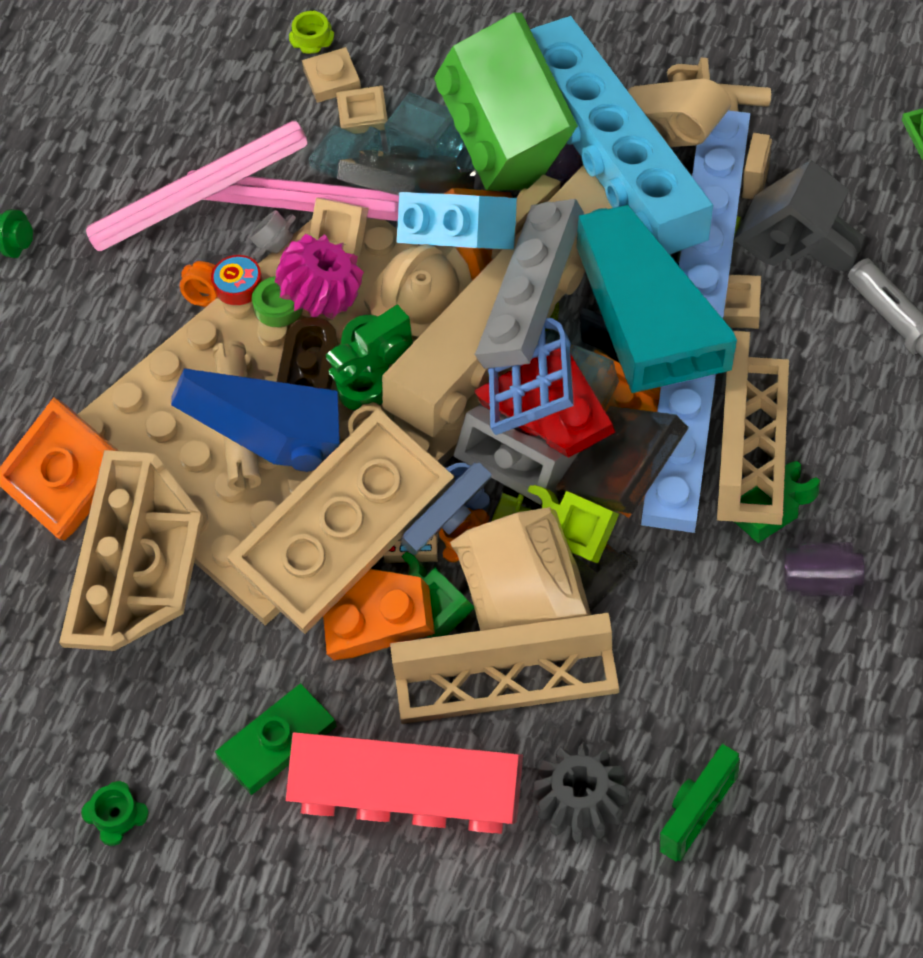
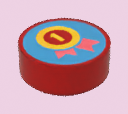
M232 255L222 259L215 265L211 273V281L216 296L219 300L229 305H243L251 302L254 289L263 281L258 263L245 255Z

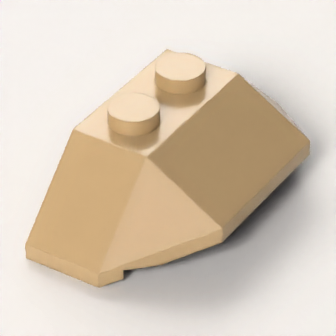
M104 450L59 643L64 648L116 651L184 614L204 517L155 453Z

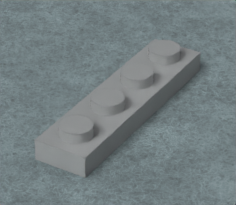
M576 199L531 205L475 353L484 369L530 364L578 231L579 215L584 214Z

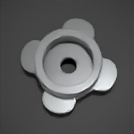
M276 210L267 215L248 236L258 247L252 255L257 259L266 250L277 254L293 237V234L288 229L296 217L291 214L284 219Z

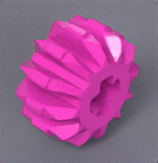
M305 233L297 242L292 241L289 247L285 248L276 269L274 282L281 288L280 298L294 302V312L303 308L309 311L311 317L323 314L333 320L337 314L341 313V311L346 312L353 305L358 296L357 291L362 284L364 272L357 267L358 256L343 251L344 242L335 245L329 242L325 234L316 240Z

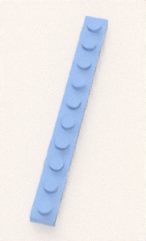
M728 110L706 140L696 146L692 177L713 204L709 240L681 250L679 267L722 318L724 317L750 113ZM716 374L661 387L642 513V526L695 533Z

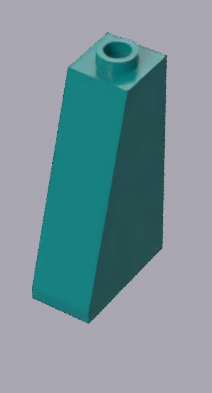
M629 205L611 209L601 208L588 214L579 215L576 248L631 393L731 371L737 344L733 330Z

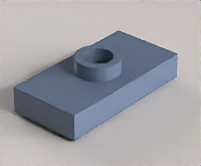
M474 462L402 535L401 545L415 556L441 529L450 535L472 513L465 505L484 487L492 474L480 462L477 464Z

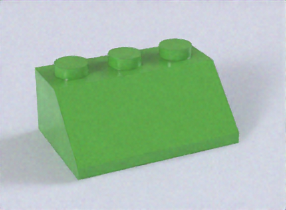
M512 13L453 45L434 77L437 89L447 105L454 120L455 128L461 135L472 159V164L477 170L486 191L530 188L543 174H546L578 127L522 13Z

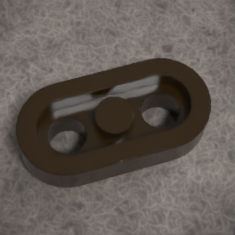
M308 317L295 322L289 328L285 338L276 382L331 390L333 378L328 370L333 366L328 362L325 355L338 346L336 331L331 323L322 318ZM311 347L320 348L316 352L307 351Z

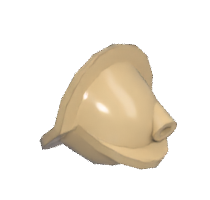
M423 244L403 250L391 259L387 267L371 286L368 297L371 315L379 316L398 304L410 317L412 339L417 340L472 282L468 264L455 247Z

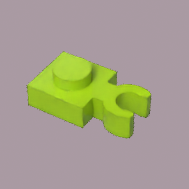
M530 485L528 492L540 497L542 508L550 507L557 511L571 552L589 561L598 563L619 513L568 491L565 492L561 504H559L556 495L549 489Z

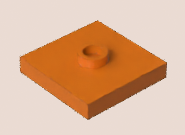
M53 397L0 466V487L53 535L65 541L77 530L90 513L104 450H119L65 403Z

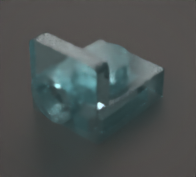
M334 125L309 157L310 167L351 186L360 187L367 176H376L384 163L385 152L382 148L380 130L370 126L364 135L360 137Z

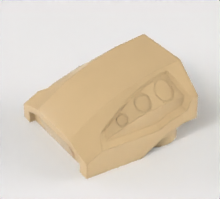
M548 507L517 512L469 529L450 542L451 547L458 555L462 570L467 579L480 631L591 615L578 566L564 536L556 510Z

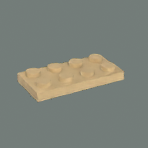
M377 408L226 558L229 564L306 634L455 483V477Z

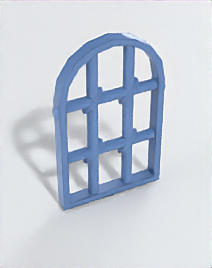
M546 318L538 345H536L532 359L538 357L539 375L536 376L535 380L521 385L520 366L523 365L488 368L490 429L495 435L574 406L570 358L571 343L562 324L553 318ZM545 328L554 329L559 332L560 339L546 344ZM561 348L562 369L548 374L547 356L550 355L549 352ZM512 367L513 386H510L509 390L499 393L498 372ZM563 378L564 397L549 402L548 386L552 385L551 382ZM540 387L541 406L522 413V397L525 396V392ZM513 397L514 416L500 421L499 402Z

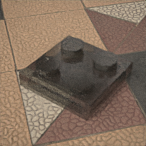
M391 146L390 153L377 150H361L357 158L339 160L337 180L398 196L399 192L444 194L452 188L474 190L476 170L457 166V159L454 157L431 155L428 158L419 156V149Z

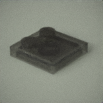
M609 406L606 414L613 424L615 433L580 451L555 490L562 497L568 491L610 510L633 514L689 427L676 414Z

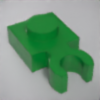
M397 304L355 331V341L350 344H341L325 355L328 362L333 366L328 370L329 374L340 387H344L353 382L365 368L373 373L386 364L395 363L413 344L410 317Z
M798 461L785 465L782 525L748 522L734 523L757 543H760L798 518L799 505L809 504L818 497L820 480L815 477L804 484L796 483L800 478L801 464ZM755 486L740 497V503L772 505V498L758 486Z
M405 552L401 557L410 566L408 575L421 577L429 585L435 634L427 637L447 636L474 609V606L436 568L427 575L424 565L414 555Z

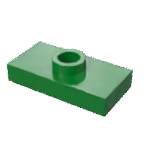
M300 683L219 747L215 753L220 762L248 793L253 795L289 766L293 732L327 735L337 725L335 719Z
M721 744L696 782L688 778L683 783L672 803V808L676 810L660 832V852L675 862L682 860L737 780L740 764L739 753Z

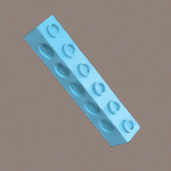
M572 16L530 29L578 125L567 141V144H573L582 157L587 173L591 177L596 176L604 187L610 205L613 208L629 205L669 255L708 241L713 204Z

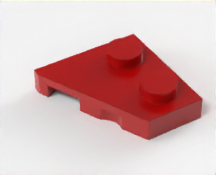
M561 348L549 352L550 355L547 356L548 374L562 369ZM571 354L574 406L518 427L531 436L536 435L545 439L548 446L568 458L615 433L612 422ZM538 357L531 359L530 364L520 366L521 385L535 380L536 376L539 375ZM512 370L498 377L499 393L510 389V386H513ZM563 378L551 382L552 385L548 386L549 402L564 397ZM489 383L474 391L481 405L490 410ZM540 387L525 392V396L522 397V413L541 406ZM513 397L499 402V412L508 418L514 416Z

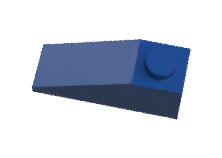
M184 368L171 396V406L276 465L291 466L298 471L304 472L314 471L340 445L338 391Z

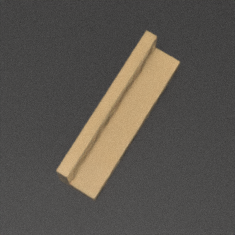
M733 331L737 344L732 370L726 373L717 520L782 525L789 360L749 357L750 332ZM748 373L778 374L777 383L763 392L747 381ZM760 408L775 420L761 430L746 419V417ZM757 447H760L773 458V460L759 469L743 457ZM755 486H758L772 498V505L740 503V497Z
M609 613L390 643L401 724L619 693L612 651V629ZM602 656L605 678L607 680L582 683L568 674V671L578 659ZM565 661L560 668L553 664V662ZM540 665L554 675L543 689L534 691L526 690L513 680L525 666ZM503 669H511L507 673V675H504L503 673L498 671ZM485 672L500 682L493 692L485 698L474 699L459 689L466 679L475 673ZM457 676L452 683L444 679ZM431 680L445 689V692L434 705L410 707L407 683ZM561 680L569 685L556 687ZM507 688L514 692L513 694L502 695ZM452 696H455L456 698L461 700L457 702L447 703Z

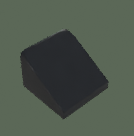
M583 308L580 312L582 342L617 356L603 316Z

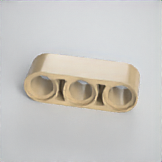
M701 78L631 87L628 90L629 94L669 147L702 144L731 107V99L728 93L719 84L709 79Z

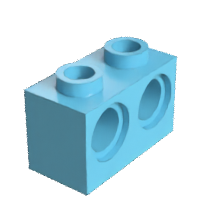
M399 192L397 243L514 249L517 198Z

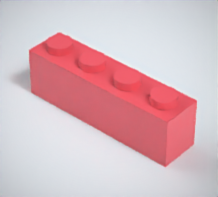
M293 732L286 801L300 802V813L334 816L335 806L357 808L356 819L390 822L391 812L413 814L412 825L446 828L448 817L469 820V831L502 834L503 823L514 824L517 822L523 754Z

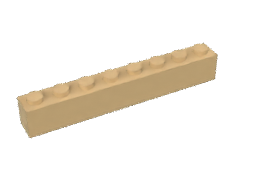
M584 165L548 201L556 202L576 199L584 214L601 208H613L607 199L604 187L596 176L591 177L587 173ZM521 231L515 236L514 249H502L382 375L383 408L434 437L447 422L452 424L460 417L467 400L475 393L474 390L489 383L488 368H483L475 353ZM577 234L547 318H550L555 304L565 294L571 295L578 288L583 274L586 272L576 248Z

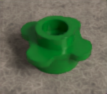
M115 781L95 792L91 800L82 807L81 815L86 823L94 824L100 831V839L105 845L115 846L122 842L123 835L132 827L141 826L146 823L149 811L144 803H137L133 799L127 783ZM118 809L120 814L117 817H111L110 813L112 810Z

